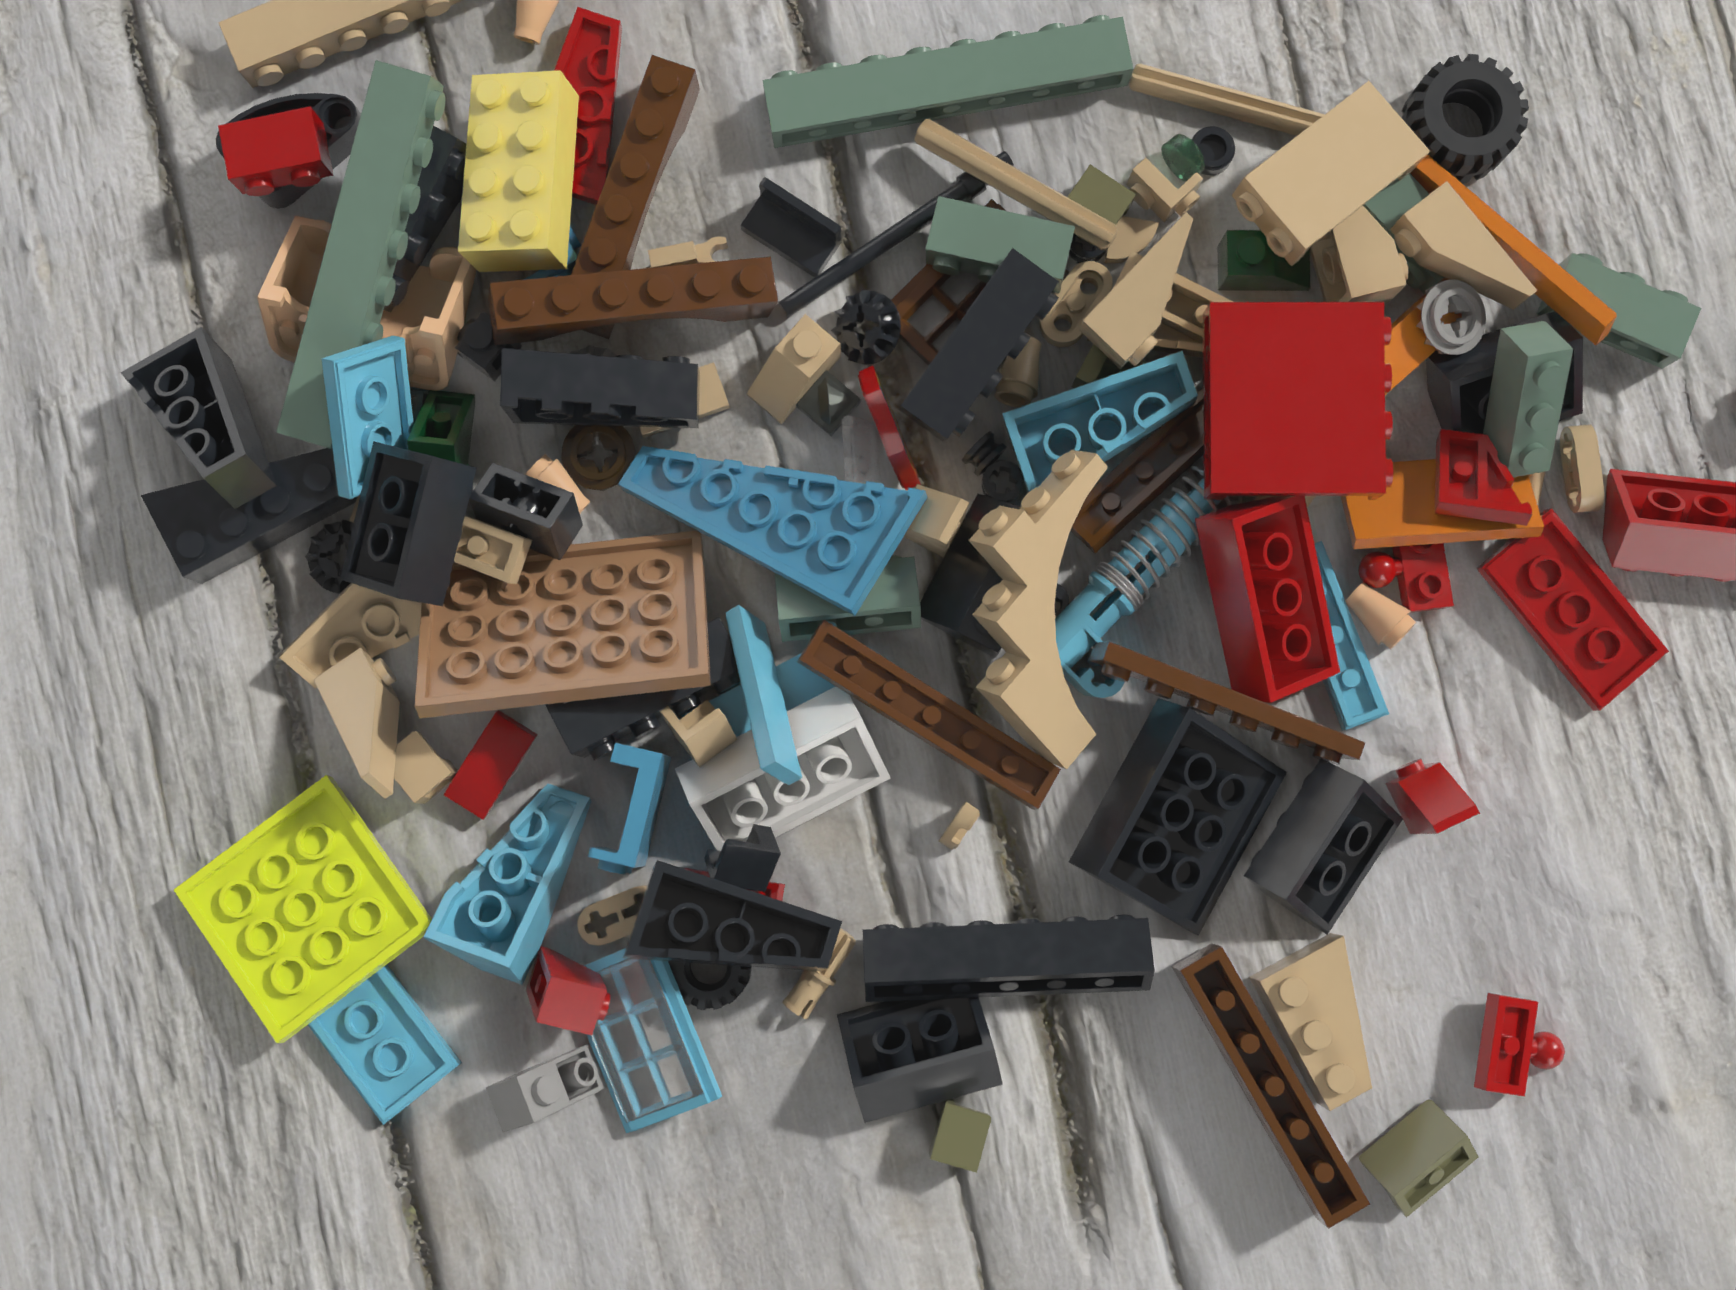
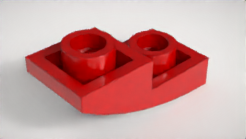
M497 710L445 791L444 796L484 820L509 779L518 769L538 734L500 710Z

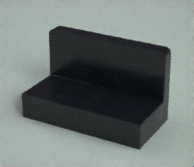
M764 177L759 184L760 197L741 223V230L815 278L821 274L842 243L841 226Z

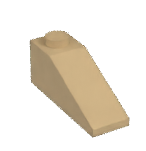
M1448 181L1404 213L1390 229L1395 235V242L1398 248L1406 256L1413 257L1420 266L1447 279L1463 281L1472 286L1477 293L1513 310L1537 291Z
M359 648L313 680L360 777L386 799L393 794L400 701L391 684L397 680L392 670L382 658L374 661L362 648Z

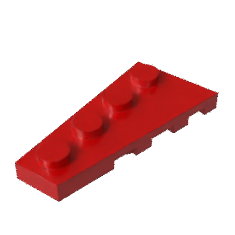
M577 7L554 71L561 70L579 95L572 197L597 205L608 176L622 25L620 20Z

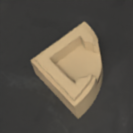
M1122 216L1116 224L1118 227L1116 237L1106 250L1104 263H1122L1128 260L1132 251L1137 254L1142 252L1151 243L1159 222Z
M964 802L939 839V842L951 850L956 849L967 831L972 828L980 816V811L969 803Z

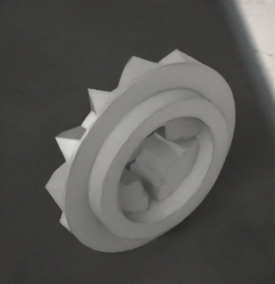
M1455 279L1441 281L1425 290L1426 297L1417 306L1421 311V321L1416 326L1424 330L1426 335L1424 344L1434 346L1438 350V354L1450 355L1463 354L1474 348L1480 341L1486 324L1484 304L1477 291L1469 284ZM1448 312L1462 314V318H1457L1451 324L1441 323L1440 319L1442 315Z

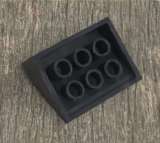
M1158 698L1068 862L1199 936L1287 772L1194 710Z

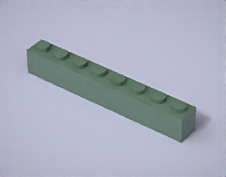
M1098 15L1088 18L1083 24L1065 27L1063 23H1052L1040 28L1038 32L1021 34L1018 31H1007L997 35L992 40L976 42L974 39H962L952 43L950 47L932 50L930 47H916L907 51L902 56L887 58V56L881 54L871 55L862 59L860 63L845 66L837 62L826 63L817 67L816 71L799 74L793 70L781 71L772 75L771 79L763 80V87L774 148L921 123L925 119L938 120L1128 86L1134 68L1123 17L1110 19L1107 15Z
M375 60L276 433L333 449L321 358L380 340L383 337V326L380 324L384 306H388L391 303L395 293L396 282L392 277L396 262L403 258L407 249L408 234L405 232L409 214H413L416 211L420 201L421 191L417 184L422 167H427L432 156L433 142L430 139L434 121L440 120L445 108L444 85L429 75Z

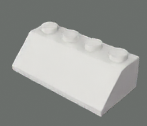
M834 687L787 711L802 773V779L790 785L781 782L760 769L752 730L738 736L735 742L701 767L694 760H691L675 768L691 808L717 851H721L724 842L728 839L747 842L753 824L771 827L776 838L891 779L849 694L838 687Z

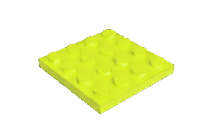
M328 775L322 777L174 889V892L276 1043L286 1042L424 937L432 920L334 778Z

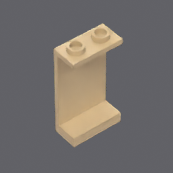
M1368 81L1248 173L1231 196L1235 199L1237 208L1242 216L1254 222L1264 233L1271 250L1276 255L1284 257L1293 266L1313 244L1397 178L1402 180L1411 173L1430 150L1373 84Z

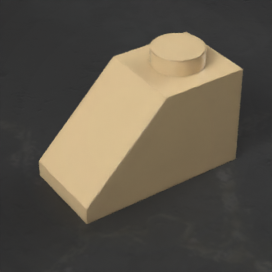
M804 314L774 348L748 390L747 396L782 425L797 408L796 404L819 377L826 370L829 371L841 358V344L809 316Z
M917 484L915 489L925 490L928 497L904 537L944 558L966 516L969 502Z

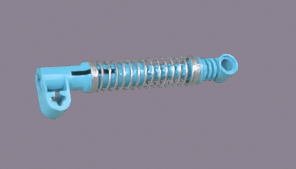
M1192 467L1193 474L1200 482L1197 484L1188 477H1182V483L1189 493L1186 494L1179 488L1172 487V494L1174 496L1170 500L1162 498L1163 507L1160 511L1151 509L1153 518L1150 521L1141 519L1143 528L1139 532L1131 530L1133 538L1129 543L1121 541L1123 549L1119 553L1110 551L1112 560L1109 563L1100 562L1096 569H1093L1088 576V585L1055 618L1056 643L1064 678L1083 695L1106 698L1115 695L1121 690L1125 682L1102 674L1105 679L1104 683H1092L1091 680L1095 674L1090 668H1080L1076 673L1071 668L1091 647H1094L1095 643L1103 642L1100 638L1122 616H1131L1134 611H1137V608H1140L1144 603V599L1150 597L1148 589L1160 587L1159 577L1169 578V567H1179L1181 565L1179 556H1190V545L1200 546L1195 518L1206 515L1212 510H1219L1217 505L1222 500H1204V478L1199 474L1201 473L1204 476V470L1200 467ZM1227 496L1223 500L1230 506L1231 503H1241L1242 496H1238L1237 500ZM1140 564L1141 566L1135 571L1134 567ZM1110 594L1111 596L1091 617L1089 614L1099 605V603L1107 595ZM1089 659L1087 660V662L1092 666H1102L1092 661H1089Z

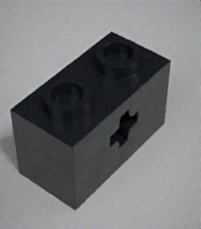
M495 463L490 465L469 498L476 519L531 539L532 543L529 549L557 560L562 559L583 526L573 492Z

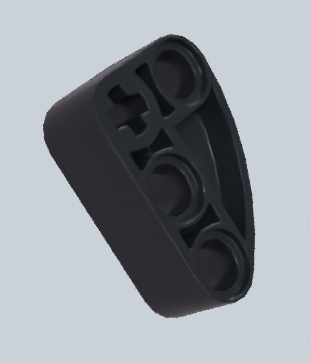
M307 93L279 97L260 103L238 114L227 123L311 106L324 123L333 170L351 154L361 113L346 96ZM344 116L351 117L346 127L334 129L338 119ZM218 131L216 136V148L224 158L220 134ZM291 184L276 187L271 194L259 196V198L270 207L277 209L286 208L313 186L297 187Z

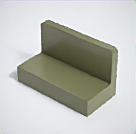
M1431 1099L1423 1102L1359 1156L1362 1165L1382 1185L1394 1205L1406 1218L1479 1158L1468 1136Z

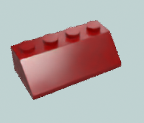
M1610 469L1607 475L1602 540L1611 566L1629 572L1640 570L1666 573L1675 577L1686 575L1712 578L1721 582L1736 581V482Z
M1275 496L1230 505L1195 518L1231 690L1262 702L1272 703L1340 673L1305 496Z

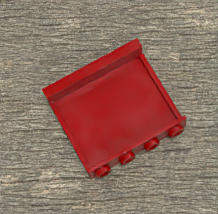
M1210 302L1203 312L1204 500H1223L1227 496H1368V500H1376L1386 494V487H1391L1393 481V462L1391 459H1386V440H1390L1392 436L1393 418L1391 411H1385V393H1389L1392 386V367L1390 364H1385V345L1390 344L1392 324L1390 317H1384V302Z

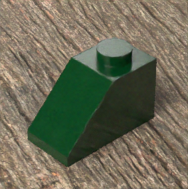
M1227 230L1217 246L1218 290L1309 291L1311 289L1310 248L1298 262L1291 266L1284 257L1276 255L1271 250L1266 236L1261 230Z
M429 390L407 439L408 450L468 465L475 411V394Z

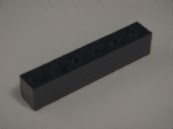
M1126 914L1116 915L1108 920H1088L1084 917L1074 916L1065 918L1061 922H1040L1037 919L1026 918L1012 924H993L990 921L978 920L964 926H946L943 923L930 922L915 928H899L896 925L883 924L873 929L863 930L865 1002L1149 991L1155 972L1148 918H1135Z

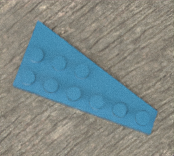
M647 446L641 447L618 483L626 493L854 616L928 497L926 491L909 488L906 491L887 488L882 483L866 481V484L838 480L836 476L767 465L765 468L743 465L741 461L724 459V462L698 458L696 454Z

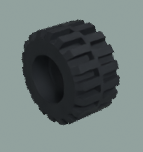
M1468 54L1463 62L1459 55L1449 57L1444 65L1439 62L1433 66L1413 90L1401 111L1404 113L1401 118L1430 150L1428 155L1462 184L1468 183L1472 177L1477 181L1485 177L1491 170L1493 171L1518 145L1522 139L1521 133L1527 128L1528 118L1523 117L1529 109L1528 99H1520L1519 97L1524 91L1521 82L1513 84L1509 79L1513 72L1508 67H1505L1503 71L1495 67L1497 60L1488 57L1484 63L1479 62L1478 54ZM1446 103H1459L1472 109L1481 121L1482 136L1466 137L1452 130L1444 118L1442 105Z

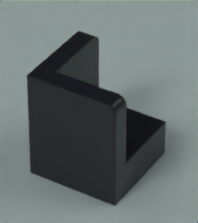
M753 824L747 842L728 839L724 842L721 851L708 849L704 860L710 878L743 889L765 892L781 852L772 828Z

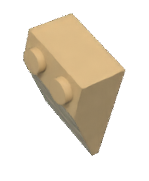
M1364 206L1360 207L1310 247L1311 258L1324 302H1384L1385 307L1407 285L1408 265L1405 256L1397 252L1394 239Z
M1187 212L1082 322L1080 331L1119 369L1128 361L1135 367L1158 342L1152 335L1161 323L1193 222V218Z

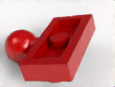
M1444 543L1392 547L1394 558L1385 552L1374 551L1365 555L1359 563L1358 573L1360 579L1369 587L1383 588L1397 577L1401 605L1410 610V613L1445 609L1454 606Z
M1493 993L1487 994L1474 1088L1525 1097L1530 1063L1539 1069L1549 1070L1557 1067L1563 1061L1565 1048L1558 1036L1546 1031L1534 1034L1538 1001Z

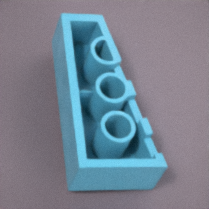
M1183 351L1002 413L1027 491L1030 492L1034 488L1039 487L1052 472V465L1063 454L1068 453L1070 450L1097 453L1105 463L1193 406L1198 394Z

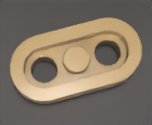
M1085 261L1074 266L1062 282L1060 293H1054L1059 297L1043 321L1040 320L1041 334L1048 343L1056 347H1069L1082 338L1084 334L1080 331L1083 320L1112 290V276L1104 265L1095 261ZM1085 283H1091L1095 285L1097 291L1094 294L1087 295L1081 291L1080 287ZM1059 319H1065L1069 321L1071 328L1067 331H1059L1055 328L1054 323Z

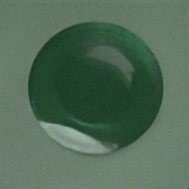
M1176 134L1162 145L1161 152L1165 163L1181 180L1187 181L1196 172L1200 174L1204 170V157L1198 146L1187 136Z

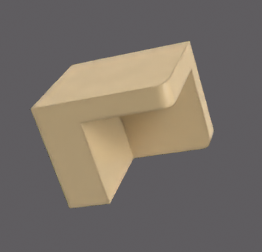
M708 700L704 701L680 720L669 706L660 711L675 738L699 767L737 740L726 716L719 708L715 709Z
M418 731L411 732L396 746L394 779L414 803L426 804L450 784L458 772L452 762L448 759H442Z

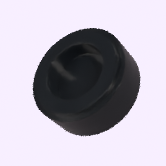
M1209 126L1202 128L1193 136L1189 144L1188 160L1191 166L1201 174L1210 176L1220 174L1228 168L1235 155L1234 140L1226 130L1220 127Z

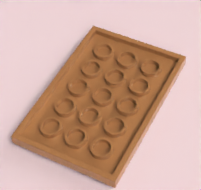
M697 530L571 544L561 560L529 549L517 584L504 582L453 562L450 584L446 591L443 606L421 604L415 709L419 719L711 686L702 534Z

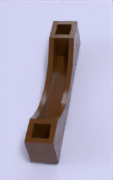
M655 55L651 56L571 275L631 270L636 247L652 198L667 162L686 130L700 91L695 69ZM615 324L582 330L609 339Z
M771 256L490 283L488 306L495 345L542 341L582 329L639 320L690 318L728 322L768 318L778 303Z

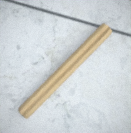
M1140 63L1135 65L1129 83V88L1136 92L1296 136L1325 115Z
M925 119L919 125L914 138L919 146L1054 222L1075 226V235L1101 250H1106L1114 241L1118 231V227L1114 223L931 119Z

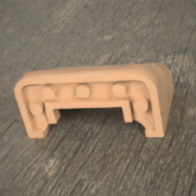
M300 216L294 217L257 296L271 349L280 357L294 363L332 225L324 220ZM457 247L437 249L430 259V267L419 266L409 283L407 294L402 302L395 306L392 312L383 310L380 324L383 326L382 339L390 336L405 338L410 387L432 391L442 390L448 386L458 352L455 349L459 343L457 337L464 326L476 275V269L458 252Z

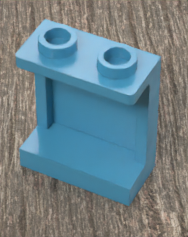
M615 743L610 762L638 768V773L619 850L602 846L590 847L588 857L599 859L598 869L626 875V873L631 874L633 868L646 865L672 757Z

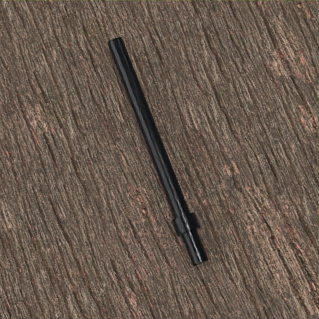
M1006 151L996 156L1014 166L1012 159ZM963 172L956 177L957 182L779 301L781 309L787 317H790L933 220L938 196L963 201L966 198L972 200L986 191V183L967 172Z

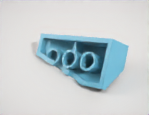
M548 783L510 823V830L491 850L487 848L477 858L478 864L459 884L456 881L444 894L424 938L482 971L523 985L543 943L591 804L590 797Z

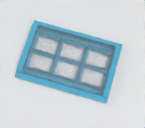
M624 948L584 966L601 975L607 992L610 993V1004L606 1017L603 1021L597 1020L592 1035H586L625 1132L629 1133L721 1098L722 1093L668 961L623 958L626 949Z

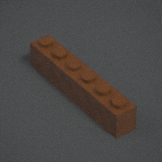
M1211 943L1171 966L1315 1218L1329 1229L1370 1205L1223 947Z

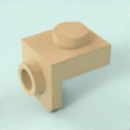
M1145 157L1132 169L1126 185L1130 188L1129 190L1136 194L1134 201L1145 210L1150 208L1165 223L1175 212L1181 217L1195 205L1201 197L1197 190L1203 178L1196 172L1177 189Z

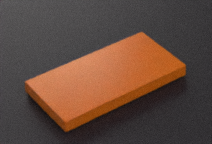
M1436 459L1393 462L1391 487H1386V494L1376 500H1368V496H1340L1353 549L1538 537L1544 528L1528 475L1513 477L1515 480L1512 485V489L1521 504L1528 502L1532 508V516L1527 526L1435 514Z

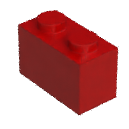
M311 106L218 125L228 180L242 194L265 196L274 192L276 187L291 184L297 187H308L318 184L320 178L334 176L324 123Z

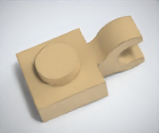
M713 237L707 242L694 245L693 241L651 249L648 250L651 268L716 262L712 259L714 252L727 249L728 245L725 237Z

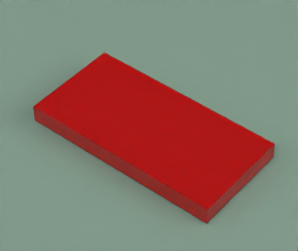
M1545 509L1540 513L1544 524L1540 536L1511 538L1476 569L1593 711H1600L1668 653L1669 650L1553 509Z

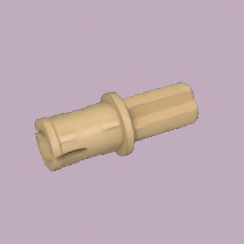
M840 928L828 968L822 971L804 970L795 986L782 1003L790 1011L804 1019H808L828 986L835 985L836 979L834 975L856 943L854 937Z

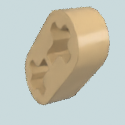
M1591 424L1564 427L1560 435V454L1568 506L1573 513L1599 511L1604 503V483L1595 429Z
M647 885L633 887L583 909L577 921L578 933L581 938L588 944L600 946L631 935L637 914L627 918L624 909L637 903V894L642 893L644 896ZM598 910L601 917L614 913L618 915L619 921L606 927L607 936L601 937L598 931L590 932L588 929V923L594 920L592 914L594 911Z

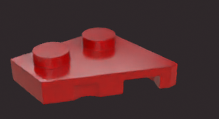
M1440 429L1436 439L1435 514L1527 526L1532 516V508L1528 502L1521 504L1512 489L1515 479L1507 466L1499 461L1497 457L1498 451L1488 435Z

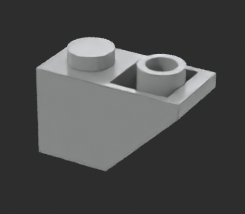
M589 1043L486 1087L502 1132L535 1123L607 1088V1085Z

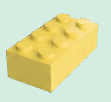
M561 70L472 75L458 252L479 272L567 269L579 95Z

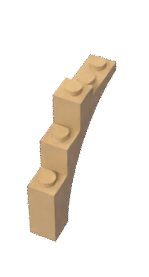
M1070 450L1054 462L1051 468L1052 472L1039 487L1034 488L1025 495L1020 509L999 506L997 509L990 511L982 518L979 523V529L969 540L1003 579L985 593L982 604L972 614L1006 652L988 667L986 676L976 688L1038 755L1064 769L1069 768L1095 737L1096 733L1078 709L1062 670L1056 643L1055 597L1058 572L1073 523L1087 495L1108 468L1097 453Z

